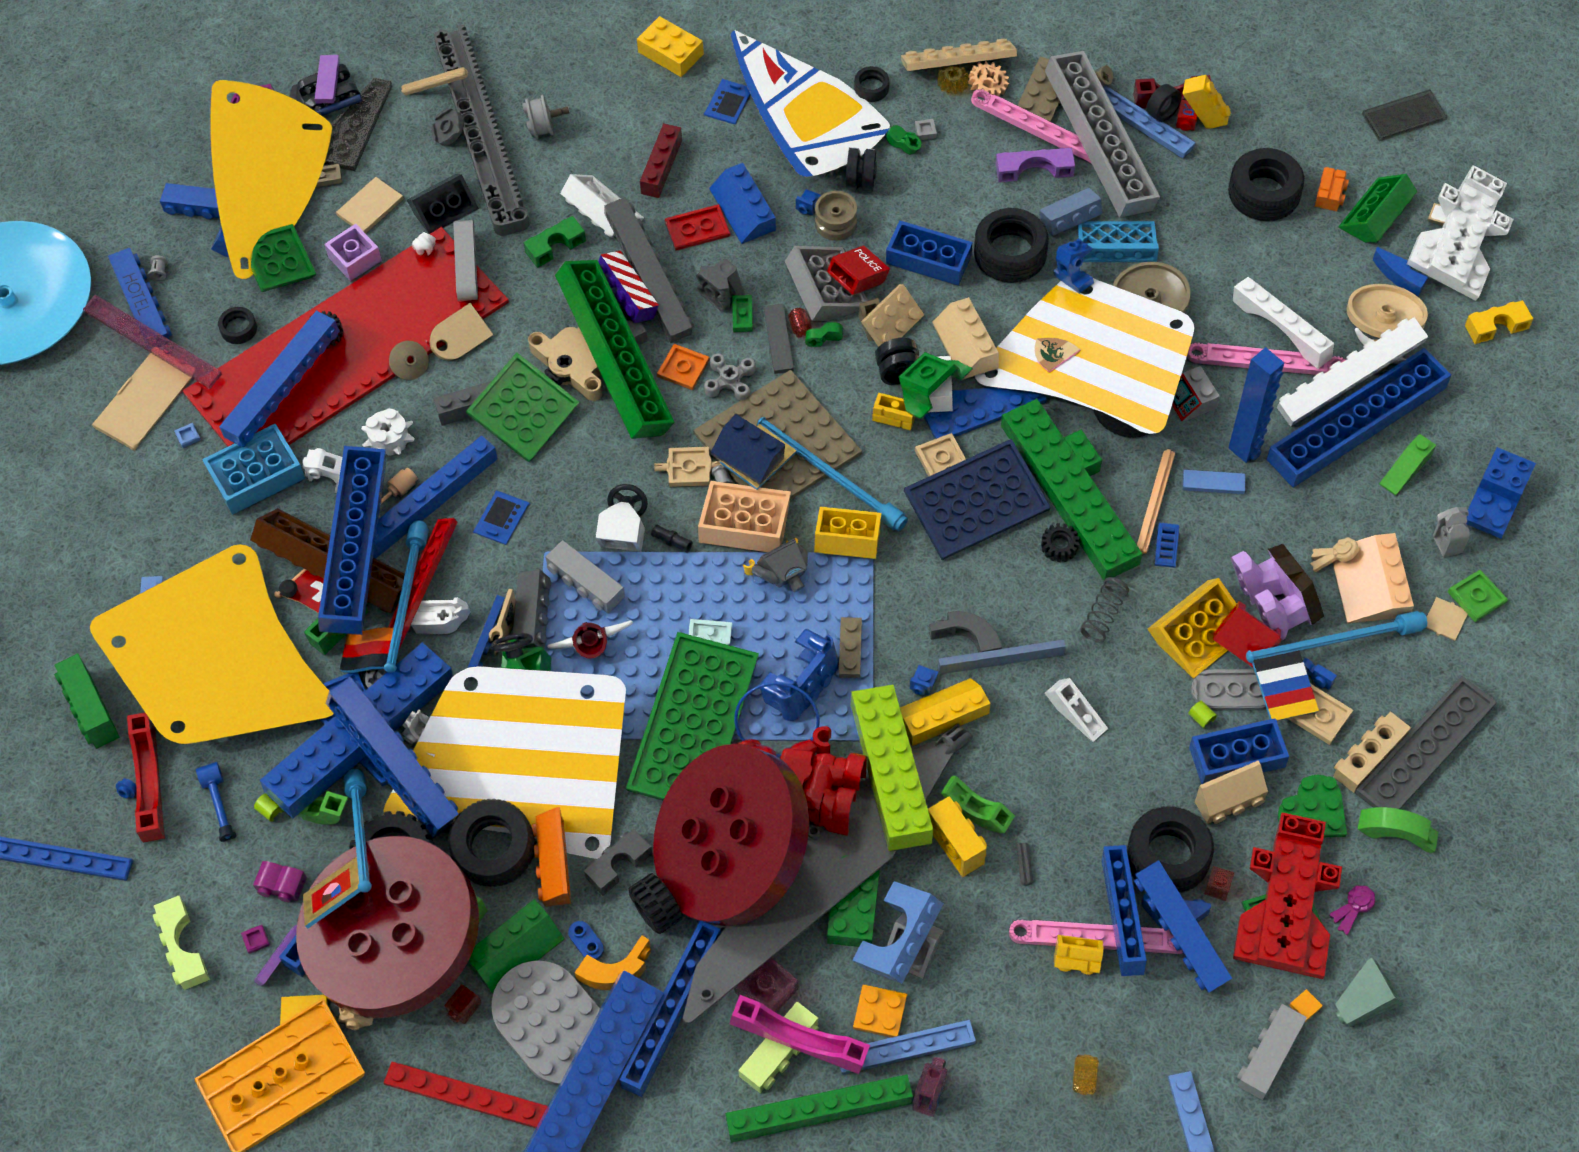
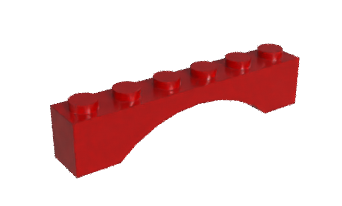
M145 712L128 715V735L133 754L137 789L135 810L136 832L143 843L165 839L155 726Z

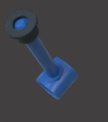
M218 762L196 768L197 777L202 789L209 788L220 825L219 841L225 842L236 838V832H233L232 826L228 823L217 786L219 783L224 782Z

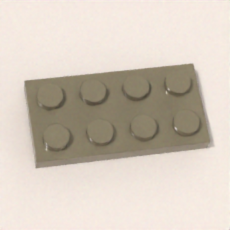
M1040 56L1018 106L1052 122L1060 100L1045 73L1049 59Z

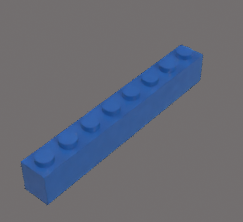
M317 310L219 426L224 438L241 447H244L247 442L252 440L257 430L265 424L266 419L272 412L277 410L281 401L289 395L295 384L301 381L305 372L313 366L320 354L325 352L329 343L337 337L339 329L334 319Z
M1266 347L1250 361L1228 447L1245 463L1251 459L1256 460L1262 452L1261 446L1264 443V435L1267 433V424L1271 420L1269 417L1274 409L1273 403L1277 398L1276 392L1280 387L1279 381L1283 375L1284 362Z
M481 435L378 519L373 558L379 557L406 535L412 522L417 520L423 521L498 459L495 447Z
M699 921L619 1079L622 1089L643 1097L684 1015L696 965L721 935L720 928L704 921Z

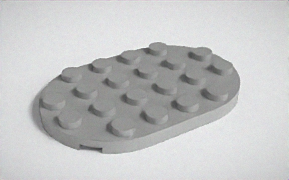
M547 961L525 962L509 970L498 982L493 993L491 1005L495 1026L502 1037L534 1075L553 1085L561 1083L600 1011L598 1005L566 969Z

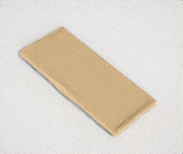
M155 347L135 373L121 387L117 395L92 426L135 451L198 371Z

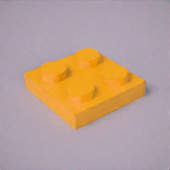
M863 984L853 1029L887 1037H897L907 994Z

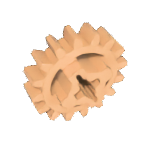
M987 61L984 62V65L979 62L977 67L973 66L970 71L968 84L972 85L971 90L983 89L987 93L989 92L991 95L999 97L1000 94L1003 95L1009 85L1007 82L1009 77L1005 76V70H1000V65L995 67L994 62L991 65H988Z

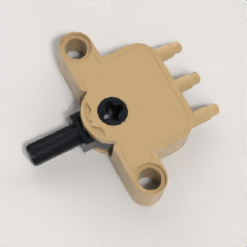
M567 327L552 339H549L541 332L530 334L528 337L530 352L548 367L545 370L547 377L559 386L561 384H570L590 401H596L602 397L601 380L598 378L601 373L579 327Z

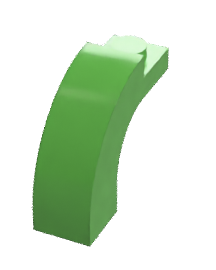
M1375 807L1363 809L1360 813L1358 830L1370 838H1402L1414 843L1426 852L1433 853L1436 850L1439 832L1430 827V820L1406 810Z

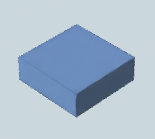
M193 423L174 430L182 448L201 440Z

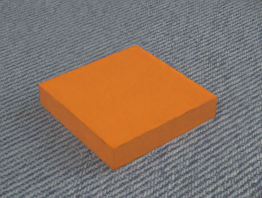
M673 344L657 372V377L693 390L710 361V357Z

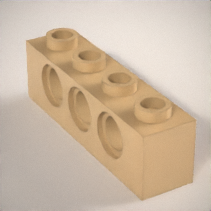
M1391 711L1386 717L1382 715L1374 724L1376 727L1372 731L1367 730L1362 736V742L1351 747L1347 753L1349 756L1345 760L1341 758L1334 766L1336 771L1333 777L1353 793L1404 739L1411 729L1409 725ZM1380 735H1385L1388 739H1383ZM1366 749H1371L1374 753H1369ZM1353 763L1359 764L1361 768L1355 767Z

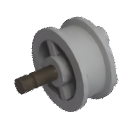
M544 94L541 95V98L534 100L526 98L525 103H522L524 113L527 119L529 118V121H526L528 131L535 139H539L540 135L548 133L551 136L554 135L552 118L562 116L563 114H570L568 106L550 110Z

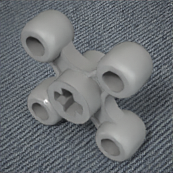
M722 354L711 356L710 367L713 371L719 372L720 376L715 380L709 379L705 382V394L708 397H716L721 389L726 388L734 391L735 398L738 401L748 399L750 388L748 385L741 383L740 379L743 376H751L755 373V361L751 358H745L738 367H735L734 365H726V360Z

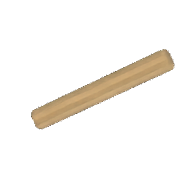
M465 67L434 75L401 86V91L404 95H410L467 78L468 71Z

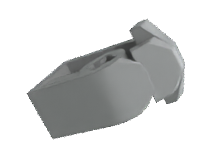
M1466 507L1451 508L1436 516L1438 524L1433 537L1443 558L1463 553L1470 536L1466 525L1469 514Z

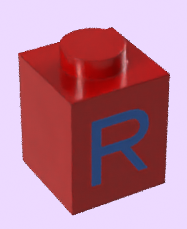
M1181 100L1176 128H1180L1183 131H1194L1197 114L1187 100Z

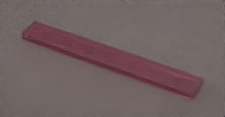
M94 295L83 308L86 314L209 389L212 388L222 375L220 370L97 295Z

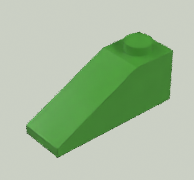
M1419 434L1407 446L1379 485L1396 496L1432 457L1436 444Z

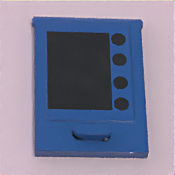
M722 79L704 115L736 124L750 96L748 87Z
M496 490L473 533L507 545L530 503Z

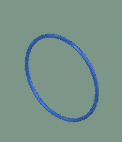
M783 682L764 683L749 690L740 699L734 716L736 731L740 739L744 741L745 739L738 726V712L742 702L757 689L779 685L793 688L802 693L815 710V729L820 724L819 712L812 698L800 688Z

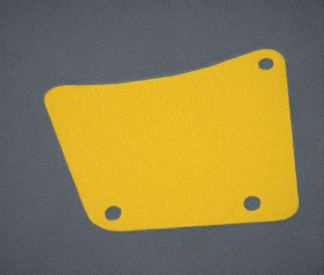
M233 545L96 616L91 622L90 632L156 729L170 741L179 744L197 743L327 718L334 714L326 705L329 690L304 662L279 622L267 593L258 556L249 546ZM237 553L244 554L246 557V561L241 565L234 564L232 561V557ZM116 636H123L126 639V643L123 647L116 648L111 643L112 639ZM175 721H182L185 724V729L181 733H174L170 729L171 724Z

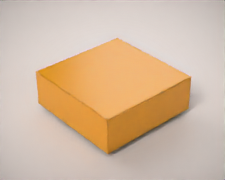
M1306 989L1289 1006L1306 1016V1022L1323 1005Z

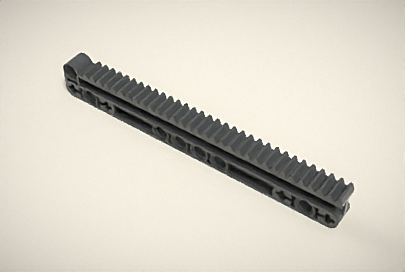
M457 25L458 31L450 33L444 29L438 30L434 34V40L444 73L461 67H465L468 71L467 78L447 84L455 109L461 113L464 119L462 131L494 231L497 235L504 236L526 230L530 225L528 212L523 207L522 198L489 97L487 96L465 25Z

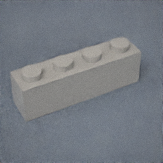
M563 540L545 556L547 569L554 575L558 574L567 586L576 588L580 596L590 599L598 610L603 609L606 613H610L625 598L623 586Z
M1284 1004L1280 1006L1279 1010L1274 1008L1268 1019L1271 1022L1268 1029L1263 1028L1258 1037V1040L1261 1041L1259 1047H1253L1247 1058L1251 1060L1248 1067L1243 1065L1237 1076L1240 1079L1238 1087L1261 1100L1264 1099L1307 1018L1306 1016Z

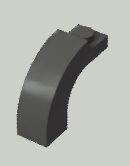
M952 611L947 613V620H937L929 624L931 640L951 635H961L969 638L975 644L978 653L1002 649L994 628L986 620L975 614Z

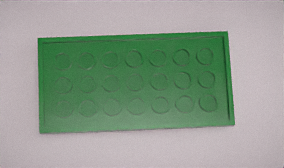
M677 632L626 787L627 791L663 801L675 779L690 762L710 749L732 744L736 731L734 722L735 710L740 699L749 690L759 653ZM745 700L742 702V704H741V706H740V708H739V712H738V722H739V719H740V715H741V712H742V709H743Z

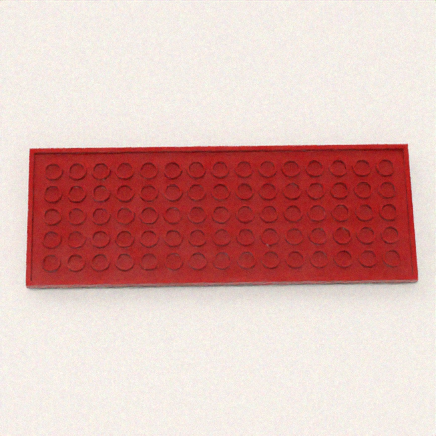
M440 227L430 234L436 238V243L429 256L426 250H424L422 255H418L416 250L410 246L182 391L228 447L234 444L232 441L224 438L219 426L305 325L307 320L310 319V316L316 310L321 313L325 311L326 314L330 311L332 315L336 314L341 322L344 331L343 337H340L341 341H335L336 346L331 344L330 348L327 349L326 347L325 352L320 354L313 366L305 372L301 381L296 383L289 395L281 401L277 410L272 412L266 419L265 424L257 430L259 432L276 424L288 445H291L394 378L396 375L390 368L389 356L391 350L398 343L414 341L420 344L426 350L427 355L433 352L429 342L430 335L436 325L469 303L472 304L483 320L508 304L509 300L477 266L478 300L458 301L454 240ZM443 341L437 342V349L445 345L446 343ZM411 356L407 357L408 363H413V358Z

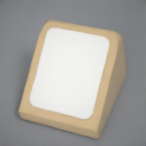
M1434 203L1428 221L1443 226L1446 217L1441 205Z

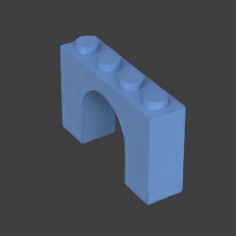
M894 881L884 902L895 910L907 915V924L903 934L895 943L886 947H879L862 941L852 961L867 971L902 984L944 903L930 893Z

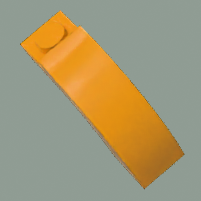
M641 935L629 955L624 960L614 964H605L586 955L575 971L576 980L594 989L611 990L618 975L624 970L639 978L646 970L644 961L651 953L650 940Z

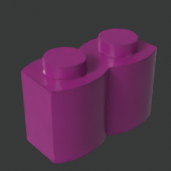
M262 861L253 886L261 896L270 897V895L278 896L279 900L289 903L291 900L298 901L307 876L302 870Z

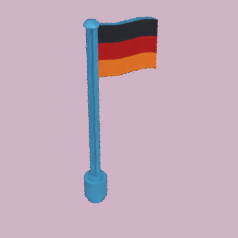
M420 520L414 521L408 528L406 546L410 549L394 628L365 630L362 635L347 634L340 671L344 673H355L370 669H384L389 673L396 671L397 667L395 665L418 553L425 548L429 529L425 522Z

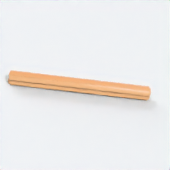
M1171 449L1163 452L1137 542V546L1142 554L1148 552L1174 461L1175 452L1171 451Z

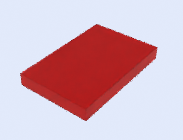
M719 204L665 218V224L675 251L730 236L729 228Z

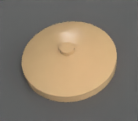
M1371 284L1360 287L1351 294L1347 304V315L1350 321L1361 331L1381 338L1380 335L1388 329L1393 331L1398 328L1397 324L1406 318L1409 321L1415 317L1420 326L1424 328L1428 317L1427 308L1418 296L1404 288L1388 284Z

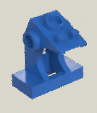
M1081 239L1058 247L1056 251L1058 267L1053 270L1054 275L1079 294L1094 284L1093 277L1079 268L1083 263L1082 258L1093 250L1092 247L1081 241Z

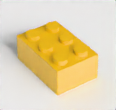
M660 16L637 38L638 53L680 77L704 55L703 41Z
M820 507L815 531L814 552L876 559L881 513Z
M948 796L928 808L933 827V836L960 875L964 877L984 865L987 844L982 836L978 837L975 833V827L969 818L965 819L957 801L953 802L951 797Z

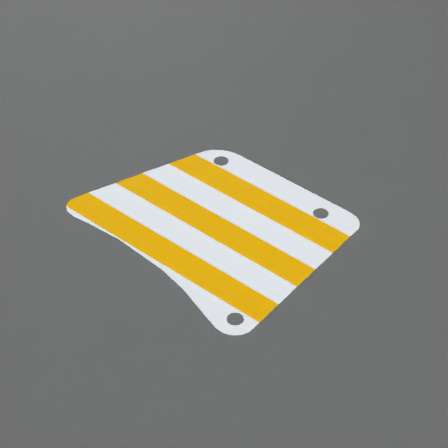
M1094 278V284L1091 285L1093 291L1087 295L1079 294L1060 281L997 346L999 368L996 370L998 374L993 378L986 377L985 373L975 376L977 382L985 386L1032 391L1060 397L1108 414L1141 432L1148 434L1158 433L1164 429L1193 337L1194 324L1189 316L1181 311ZM1178 319L1183 322L1182 327L1178 329L1170 327V322ZM1038 338H1059L1074 344L1080 351L1049 373L1038 363L1034 347Z
M492 667L467 668L455 674L449 681L413 751L417 755V761L421 767L424 765L431 773L430 778L435 784L439 783L444 789V796L448 801L452 800L456 804L458 813L466 809L467 806L472 805V803H477V801L501 799V801L510 802L519 808L532 827V824L536 823L535 816L560 807L564 819L567 853L598 859L602 856L603 851L610 846L626 688L619 678L608 675ZM468 677H474L478 681V686L473 691H468L464 687V681ZM585 685H591L594 688L595 693L590 699H584L580 694L581 688ZM393 789L384 806V812L391 811L392 814H396L397 811L404 812L406 817L408 814L413 815ZM492 825L483 829L511 834L506 827L500 825ZM592 836L599 840V847L595 851H589L585 847L586 839Z

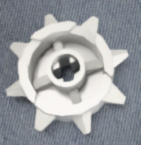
M389 408L377 412L369 417L366 421V426L361 428L367 433L369 438L362 445L363 447L371 446V448L385 449L388 456L400 455L401 451L405 449L406 444L413 442L415 439L407 430L413 424V421L405 422L399 411Z

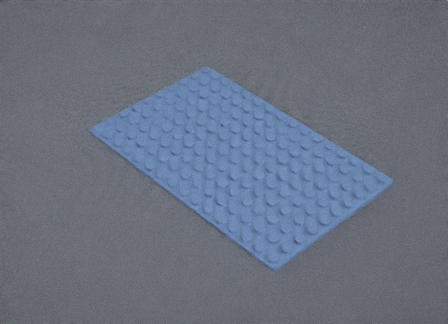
M551 551L544 553L543 572L551 580V587L549 588L550 604L547 612L548 624L546 625L547 641L545 643V651L552 658L551 671L608 675L619 678L626 688L621 740H642L676 634L681 632L689 635L690 619L732 622L730 646L759 653L749 690L760 685L769 672L777 676L783 674L796 681L809 664L799 658L800 653L805 648L795 643V640L805 629H809L827 639L826 636L829 634L833 638L839 661L841 617L862 618L860 678H839L838 668L833 674L830 684L819 693L815 705L819 712V727L827 726L831 729L829 741H860L851 709V691L873 688L872 558L808 553L807 570L799 577L804 587L794 593L789 584L778 588L775 584H771L754 574L746 575L744 573V564L750 566L749 560L753 559L756 565L760 557L768 552H579L624 587L625 598L610 613H606L603 609L598 610L590 599L580 596L576 588L567 586L558 574H552L547 569L545 557ZM630 620L633 621V624L609 636L605 650L596 658L588 659L582 657L576 652L574 647L549 649L547 647L549 644L572 637L574 631L584 622L598 624L600 627H608ZM585 685L580 690V694L584 699L592 698L595 693L591 685ZM757 689L746 697L738 726L745 740L806 741L812 738L816 728V713L811 704L798 719L787 721L783 719L782 713L764 702L761 690ZM735 731L733 740H741L737 731Z

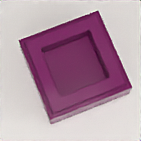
M262 924L241 933L249 954L270 946Z

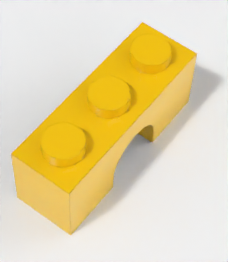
M1522 300L1510 302L1501 307H1492L1483 312H1474L1468 316L1465 327L1474 344H1478L1494 338L1497 330L1494 324L1505 325L1510 333L1513 334L1529 329L1533 317Z

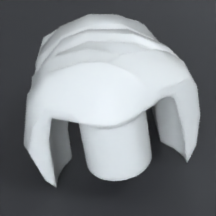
M423 232L412 242V247L418 255H422L424 250H426L429 256L436 243V238Z

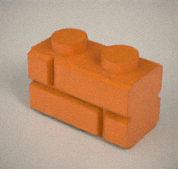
M1329 167L1324 168L1314 207L1337 211L1339 205L1343 206L1345 194H1342V191L1347 190L1349 180L1345 179L1346 171L1335 170Z

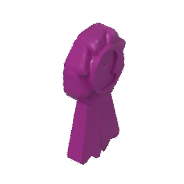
M1355 886L1348 893V904L1329 914L1334 919V924H1337L1344 918L1338 927V931H1344L1345 935L1349 934L1358 913H1366L1375 905V894L1368 886Z

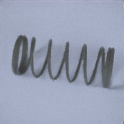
M1109 577L1104 580V585L1100 588L1101 593L1096 596V603H1093L1091 606L1092 611L1087 614V621H1084L1080 628L1082 635L1087 639H1090L1089 637L1092 636L1087 633L1085 627L1094 629L1103 636V639L1094 638L1095 640L1093 641L1098 643L1104 642L1106 639L1104 632L1110 631L1106 624L1096 620H1089L1091 613L1097 618L1100 617L1096 613H1102L1112 619V622L1105 621L1106 623L1114 622V619L1109 614L1094 611L1093 606L1095 604H1098L1101 609L1104 608L1099 603L1107 604L1117 611L1116 613L1109 612L1110 614L1119 613L1115 606L1106 602H1098L1100 595L1108 600L1104 596V594H1107L1121 601L1120 604L1112 602L1114 605L1123 604V601L1118 596L1102 592L1104 586L1109 592H1113L1111 591L1113 589L1108 586L1111 585L1124 591V593L1118 592L1119 596H1127L1129 592L1127 584L1117 578ZM1106 581L1117 582L1125 587V589L1115 584H1107ZM1091 622L1100 623L1104 625L1108 630H1101L1097 626H1094Z

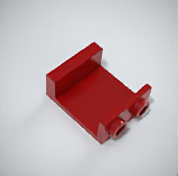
M1238 601L1213 634L1214 641L1251 667H1253L1252 663H1249L1246 659L1247 651L1253 652L1276 647L1282 640L1279 628L1275 631L1248 613L1246 605Z

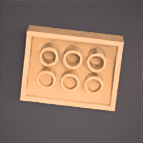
M710 481L698 525L699 543L763 552L772 551L783 543L791 492L768 488L756 490L752 486Z
M1395 533L1374 535L1358 540L1356 542L1358 543L1359 551L1352 560L1346 562L1335 560L1332 562L1347 623L1395 619L1399 614L1412 612L1414 605Z

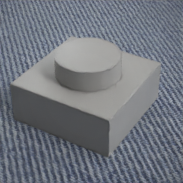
M934 119L915 121L916 134L920 140L937 138Z

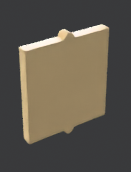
M1436 597L1427 615L1428 624L1426 628L1436 632L1438 636L1443 635L1455 641L1467 617V613L1461 607L1456 606L1454 602L1449 603Z

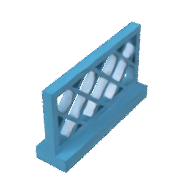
M1086 221L1077 225L1078 239H1081L1084 243L1089 240L1092 243L1087 244L1093 248L1091 252L1082 258L1083 262H1157L1159 246L1156 239L1155 221ZM1082 227H1090L1093 231L1088 234L1082 230ZM1109 227L1112 231L1107 234L1101 229ZM1123 227H1128L1131 229V231L1125 233L1121 229ZM1142 227H1151V230L1148 233H1145L1140 229ZM1098 233L1102 238L1097 240L1093 236ZM1117 233V234L1120 235L1122 238H1120L1119 240H1117V239H1115V238L1112 237V236ZM1136 233L1139 236H1141V238L1136 240L1131 236Z

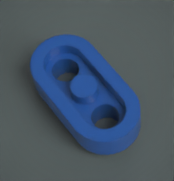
M576 921L571 924L568 930L569 938L582 956L585 958L586 955H589L599 960L604 953V947L590 926L583 921ZM578 929L583 930L581 934L575 933ZM590 946L596 947L594 951L588 950Z

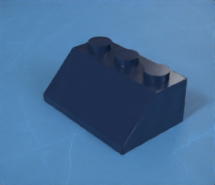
M735 414L723 427L711 450V455L761 485L784 459L785 444Z

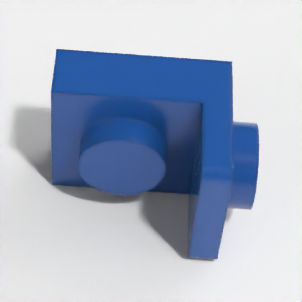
M806 189L801 197L797 196L796 209L802 214L813 216L815 213V203L822 195Z
M918 665L914 677L910 680V689L917 695L923 696L925 694L929 696L939 672Z

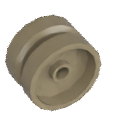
M830 191L820 196L815 203V227L822 237L840 241L850 237L856 230L857 204L855 199L848 193Z

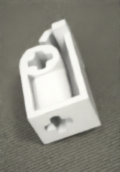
M458 597L453 600L421 601L411 626L416 634H450L456 631L461 623L468 618L470 608L465 601Z

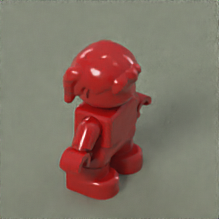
M827 726L818 727L813 732V741L809 739L796 743L790 748H785L780 759L793 770L802 785L807 800L809 820L818 827L823 826L829 832L848 836L852 801L856 802L857 791L860 789V778L866 779L867 756L850 753L847 758H836V756L830 754V744L828 741L831 738V729ZM748 739L737 743L777 756L773 748L762 745L756 739Z

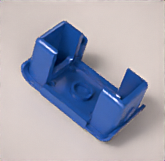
M805 629L795 640V643L805 648L800 653L799 658L809 664L796 681L783 674L777 676L769 672L760 685L770 682L788 683L806 692L815 703L819 693L830 684L833 674L839 668L833 638L828 634L826 636L827 639L811 630ZM779 685L760 688L764 702L782 713L783 719L787 721L798 719L805 709L811 705L810 701L802 693L793 688Z

